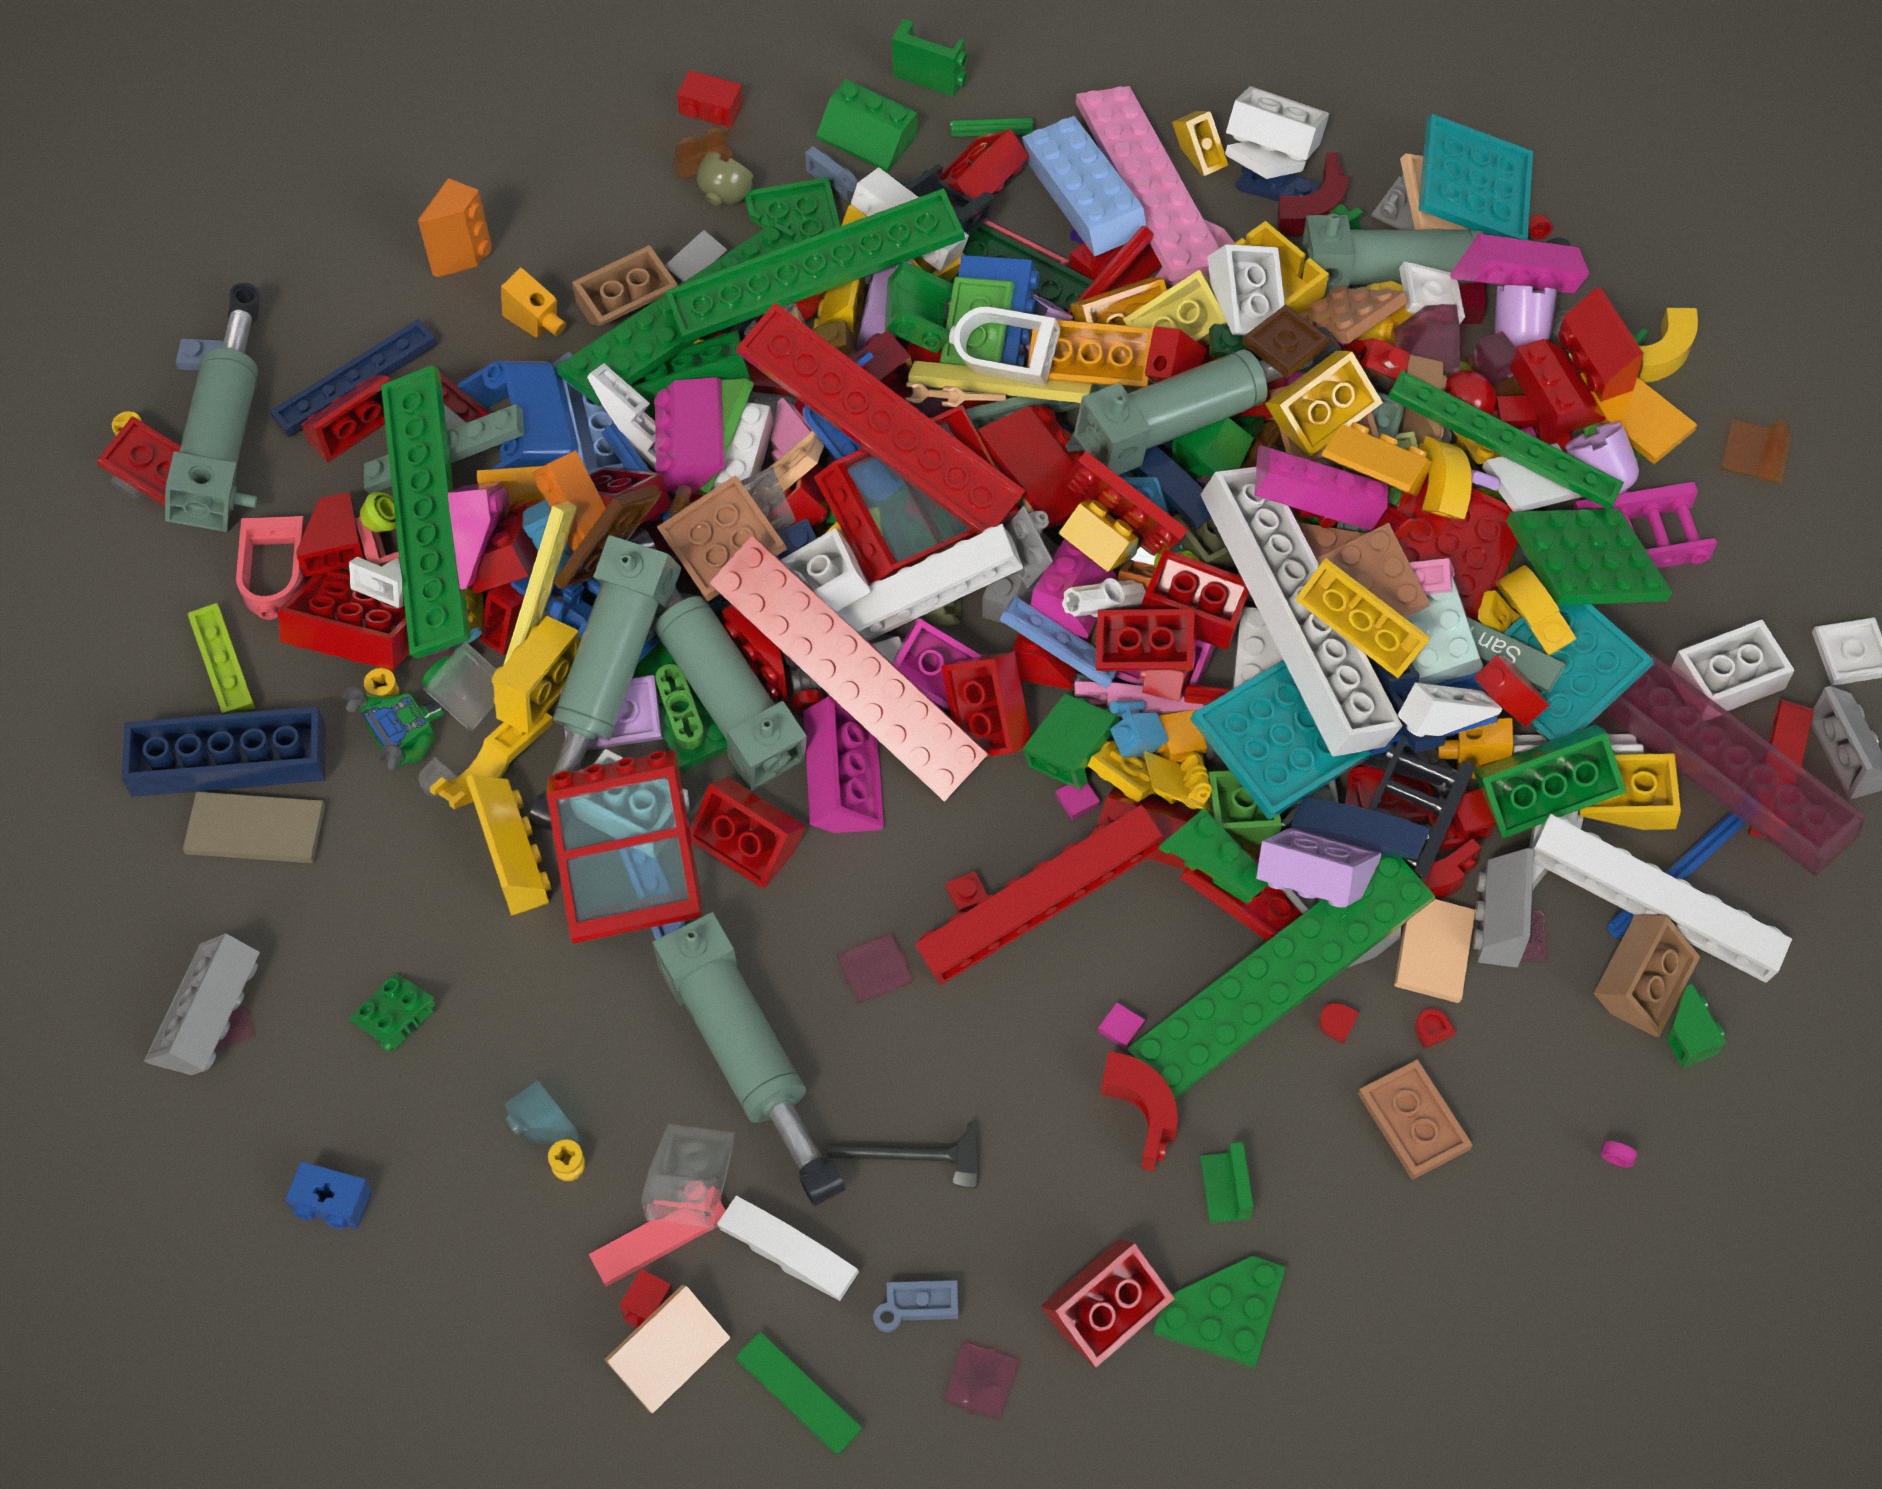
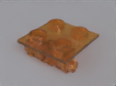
M715 127L706 131L705 135L695 139L694 136H690L679 141V145L675 148L672 163L673 167L680 164V166L676 167L679 177H686L688 179L697 175L698 166L702 160L701 156H704L707 152L721 154L719 159L728 162L729 158L733 159L731 149H725L730 127L724 129Z
M1732 419L1721 469L1781 484L1792 439V434L1788 433L1789 428L1786 426V422L1776 420L1770 428H1765Z

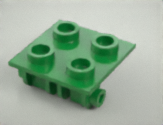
M395 973L348 1020L379 1041V1046L388 1053L391 1049L395 1051L406 1039L402 1032L407 1036L412 1034L407 1025L410 1024L413 1028L417 1029L419 1027L418 1023L421 1024L433 1013L432 1009L436 1004L433 1002V996Z

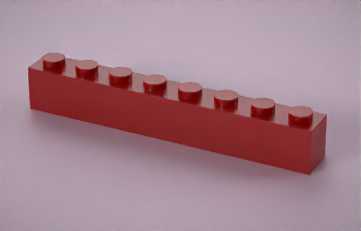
M1140 805L1135 809L1129 808L1123 811L1118 816V819L1108 826L1101 825L1090 833V837L1080 843L1074 842L1069 844L1062 850L1059 856L1052 860L1040 862L1031 873L1023 878L1016 877L1006 884L1005 889L995 895L989 894L981 898L977 906L966 913L959 912L949 919L948 924L938 930L932 929L924 933L920 941L915 943L939 985L941 986L1161 851L1158 848L1164 842L1163 835L1144 807Z

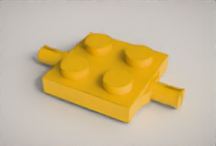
M1106 741L1099 752L1091 757L1087 765L1097 772L1102 779L1115 785L1125 796L1134 799L1136 802H1140L1151 794H1157L1152 788L1145 757L1122 758L1115 741ZM1164 798L1171 805L1176 802L1173 798Z

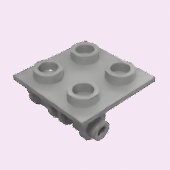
M1402 175V177H1398L1371 216L1398 230H1415L1404 175Z
M1022 507L1005 529L1013 538L1023 565V569L1017 571V575L1023 580L1027 589H1029L1053 560L1040 537L1042 529L1046 528L1049 523L1048 515L1044 511H1035L1028 514L1026 508Z

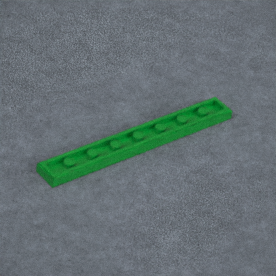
M1401 371L1387 397L1608 510L1614 505L1624 484L1619 479L1404 371Z

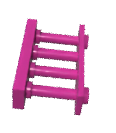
M1695 482L1618 494L1612 508L1621 510L1632 529L1631 518H1648L1658 547L1645 550L1657 568L1686 563L1700 564L1711 559L1717 545L1716 538L1700 540L1689 510L1692 508L1698 493ZM1586 499L1576 501L1573 510L1606 508ZM1668 512L1677 513L1687 543L1670 544L1660 514Z

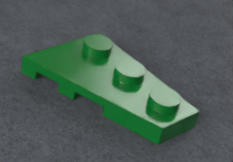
M1205 808L1158 848L1166 854L1172 852L1185 860L1184 865L1193 871L1198 868L1212 877L1214 884L1246 904L1268 886V882L1256 879L1258 864Z

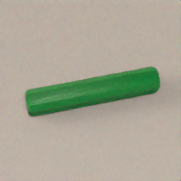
M1031 117L952 120L950 122V134L952 137L981 136L1011 129L1015 135H1028L1034 131L1033 119Z

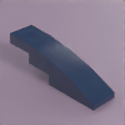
M1157 446L1147 449L1142 466L1132 469L1130 472L1134 477H1157L1167 507L1171 512L1177 510L1196 531L1212 519L1200 495L1203 489Z
M1366 655L1398 715L1415 683H1419L1420 674L1411 663L1402 675L1397 678ZM1399 718L1402 724L1400 730L1404 736L1408 737L1407 741L1414 752L1445 744V734L1442 736H1416L1407 730V724Z
M1303 797L1291 823V826L1295 829L1324 835L1330 839L1380 852L1381 855L1411 859L1418 858L1430 831L1425 826L1391 815L1333 801Z

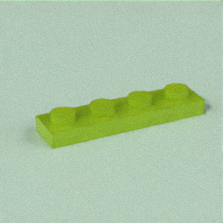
M218 603L187 613L222 714L243 713L255 709Z

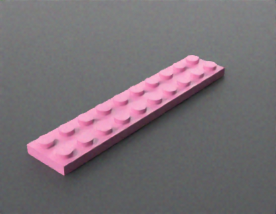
M1119 86L1112 89L1092 90L1076 94V105L1101 152L1143 206L1146 226L1154 234L1150 244L1169 280L1186 279L1198 270L1209 275L1207 256L1218 250L1219 247L1130 86Z

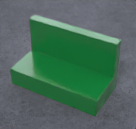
M1243 1142L1229 1143L1227 1153L1201 1155L1200 1164L1209 1224L1251 1220L1254 1207Z

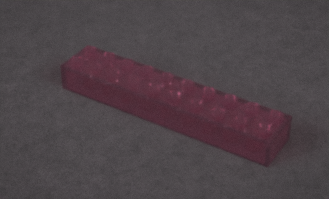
M1631 639L1654 660V665L1603 711L1605 714L1657 754H1675L1677 770L1815 877L1860 836L1865 815Z

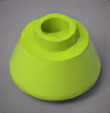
M372 492L369 494L360 510L362 524L373 532L396 529L393 498L382 492Z

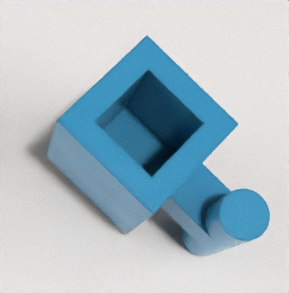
M1143 700L1112 701L1110 703L1111 713L1121 714L1123 720L1110 729L1122 758L1144 756V751L1153 753L1169 741L1157 712L1142 713L1145 710Z

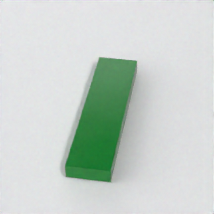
M761 1332L735 1356L736 1361L837 1457L862 1433V1427Z

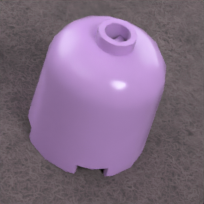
M1519 285L1497 286L1494 327L1497 341L1503 346L1512 348V354H1515L1517 346L1541 339L1549 341L1553 328L1557 290L1552 288H1545V291L1533 290V286Z
M1620 422L1600 425L1596 427L1598 433L1587 438L1582 433L1565 445L1567 454L1624 482L1619 494L1628 493L1627 489L1638 479V462L1626 430L1621 426Z

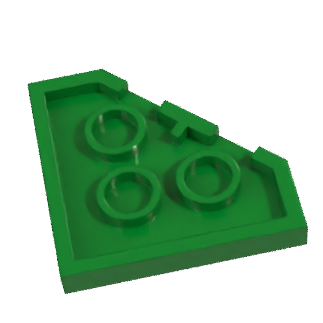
M829 177L750 190L745 196L751 222L764 229L769 225H773V228L778 230L779 233L791 238L796 243L840 227Z
M1251 1256L1173 1293L1174 1300L1159 1312L1153 1335L1255 1369L1286 1267Z

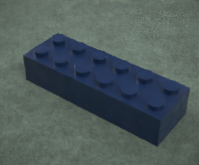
M318 706L125 722L122 781L131 797L325 781L326 724Z

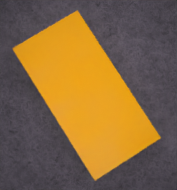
M1580 373V376L1587 385L1585 376L1583 375V373ZM1638 377L1633 391L1600 402L1595 392H1591L1606 416L1605 421L1602 423L1620 422L1621 426L1626 430L1631 446L1653 464L1657 463L1696 430L1697 424Z

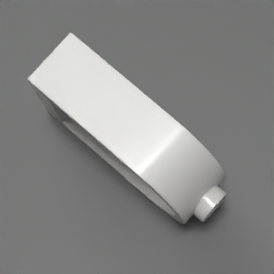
M978 307L967 312L956 326H952L949 342L955 345L964 363L976 373L1046 386L1061 328L1055 318L994 307ZM985 323H999L1038 330L1029 368L986 361L969 356L966 351V344L970 334L978 326Z

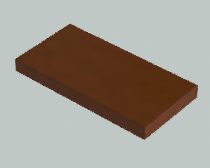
M656 485L619 495L612 499L553 580L559 589H565L594 579L593 576L608 535L628 541L661 496L662 492Z

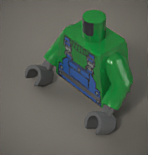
M349 687L342 697L343 700H349L346 705L348 712H356L359 707L362 709L360 713L365 726L382 750L379 760H388L387 768L390 770H397L403 765L419 763L423 760L435 739L430 722L444 715L435 698L418 707L412 696L408 693L378 696L363 694L360 689Z

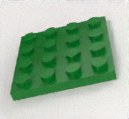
M1620 509L1509 513L1506 520L1508 526L1557 606L1668 601L1672 590Z

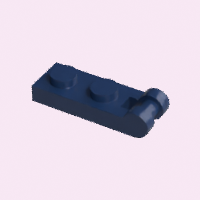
M1242 166L1241 172L1243 174L1238 176L1235 184L1236 188L1241 192L1279 202L1280 195L1306 196L1320 189L1321 182L1292 174L1266 179L1247 167Z

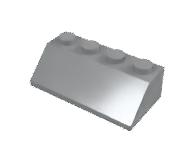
M226 933L200 943L144 1062L189 1075L208 1070L216 1058L214 1049L218 1041L225 1037L230 1028L228 1019L232 1011L239 1007L244 998V993L241 991L246 981H249L257 970L258 964L256 959L260 952Z

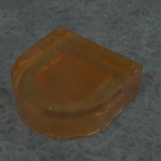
M680 484L668 518H671L687 507L692 487Z

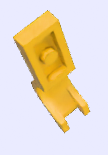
M545 713L529 734L506 722L502 723L484 739L477 758L468 769L451 780L441 777L430 787V792L434 795L439 794L449 801V806L453 809L474 802L466 776L473 774L501 778L507 770L509 763L553 725V717Z

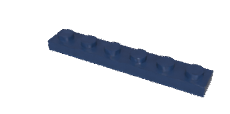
M417 319L269 411L271 417L289 437L302 429L301 423L306 421L309 416L318 413L330 405L336 398L342 397L354 389L360 382L366 381L374 375L387 376L437 345L436 338Z

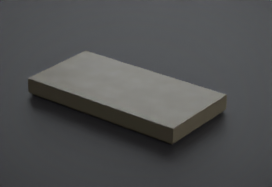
M196 792L183 851L187 855L313 863L325 804L320 800Z

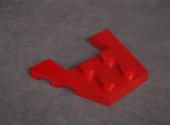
M1366 766L1349 770L1344 804L1368 809L1385 771ZM1397 774L1392 775V780L1434 797V791L1427 782ZM1385 791L1378 806L1414 822L1426 821L1427 825L1434 826L1438 819V816L1433 815L1434 811ZM1452 823L1439 851L1460 848L1465 843L1461 832H1457Z

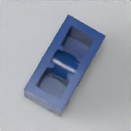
M301 1161L285 1200L292 1209L293 1214L301 1219L311 1221L313 1217L325 1220L327 1225L336 1229L344 1230L346 1226L357 1229L372 1190L366 1179Z

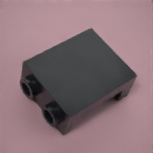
M940 164L935 165L930 170H925L920 177L905 185L917 197H922L944 188L961 227L967 235L990 218L995 196L985 191L973 200L941 180L943 166Z

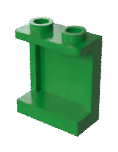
M903 19L892 37L893 77L955 97L960 87L963 88L968 79V72L965 71L968 59V52H965V40L959 39L955 47L951 49L915 37L914 22Z
M902 261L888 278L885 331L888 329L890 333L937 354L949 340L950 330L944 328L945 303L952 296L953 283L906 261Z
M1065 693L1022 748L1028 767L1078 790H1082L1088 782L1085 768L1091 757L1101 749L1110 735L1113 736L1110 729L1119 723L1118 715L1111 713L1110 709L1096 707L1084 698H1075Z

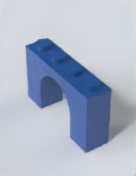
M961 255L958 277L1013 281L1015 289L1011 307L1012 311L1035 314V299H1032L1033 289H1038L1040 275L1039 271L1035 270L1032 260ZM1008 325L1003 364L1027 367V356L1024 355L1025 345L1030 344L1031 329Z

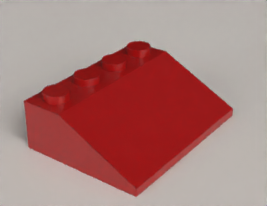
M1042 404L1020 409L978 429L977 432L987 451L1007 477L1025 490L1023 497L1034 511H1044L1048 515L1049 523L1047 528L1065 525L1077 506L1087 499L1084 497L1078 499L1067 491V484L1063 482L1084 453L1074 444L1073 436L1055 420L1056 415L1054 412Z
M334 570L314 575L278 609L280 642L291 644L297 648H306L325 655H334L349 659L352 662H361L392 671L409 654L404 596L403 606L397 608L350 588V572Z

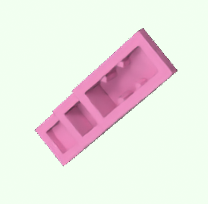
M1074 682V697L1084 698L1096 707L1110 709L1109 706L1112 701L1143 700L1145 710L1142 713L1157 712L1158 716L1193 709L1196 712L1205 706L1202 704L1184 702V697L1181 698L1180 702L1145 694L1142 693L1143 686L1111 682L1106 689L1096 682Z

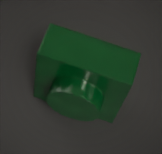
M1235 416L1232 421L1253 436L1254 439L1265 428L1263 416Z

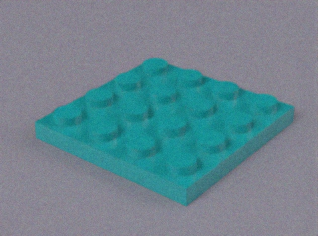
M1431 114L1426 120L1418 210L1471 230H1481L1485 235L1528 240L1533 151Z
M1591 604L1558 606L1559 612L1577 639L1551 655V657L1565 663L1566 668L1550 694L1536 688L1551 706L1530 725L1548 742L1585 729L1654 665V660ZM1522 616L1503 633L1546 654Z
M1284 660L1197 710L1190 718L1268 820L1301 801L1303 797L1309 796L1364 762L1371 755V752L1366 750L1332 757Z

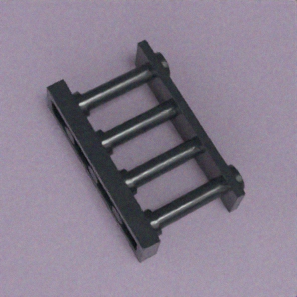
M1402 735L1398 745L1391 743L1384 761L1389 764L1368 810L1418 824L1378 807L1385 791L1430 809L1434 811L1433 815L1438 816L1434 826L1427 825L1430 831L1424 842L1426 846L1422 855L1419 854L1417 859L1401 857L1421 881L1425 883L1476 765L1463 760L1459 771L1452 769V771L1446 770L1403 752L1408 737ZM1397 764L1446 783L1445 787L1450 789L1447 798L1440 796L1437 799L1392 780L1391 778Z

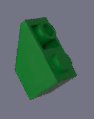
M1693 984L1686 986L1679 998L1666 1038L1682 1069L1718 1055L1726 1042L1723 1028L1718 1022H1714L1708 1012V1004L1705 997L1701 993H1697Z

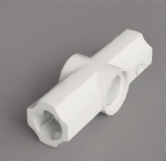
M1108 578L1100 584L1067 589L1064 592L1062 605L1065 612L1072 614L1074 617L1084 615L1098 617V610H1126L1140 607L1146 591L1143 584L1137 583L1134 579L1117 581L1113 578Z

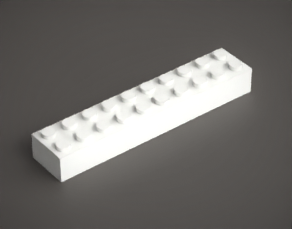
M1256 467L1215 472L1200 495L1332 757L1386 747L1401 729L1402 724L1366 654L1295 600L1317 570L1319 564L1289 506L1254 496Z

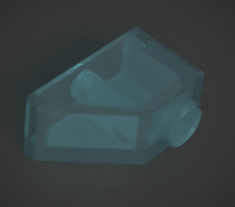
M538 1080L504 1104L509 1115L505 1118L506 1123L515 1135L521 1132L528 1142L554 1144L560 1140L569 1139L575 1141L578 1145L581 1143L576 1128Z

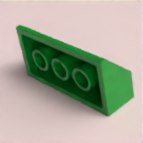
M736 330L689 345L630 385L650 403L644 412L655 420L654 400L657 393L667 388L676 380L717 377L721 380L746 378L752 382L747 360L736 352L737 347L742 342L739 331Z
M1598 725L1590 726L1474 770L1479 788L1502 838L1543 824L1550 814L1562 817L1626 793L1608 734Z

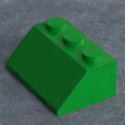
M845 79L829 99L816 138L888 173L918 136V114L903 105Z

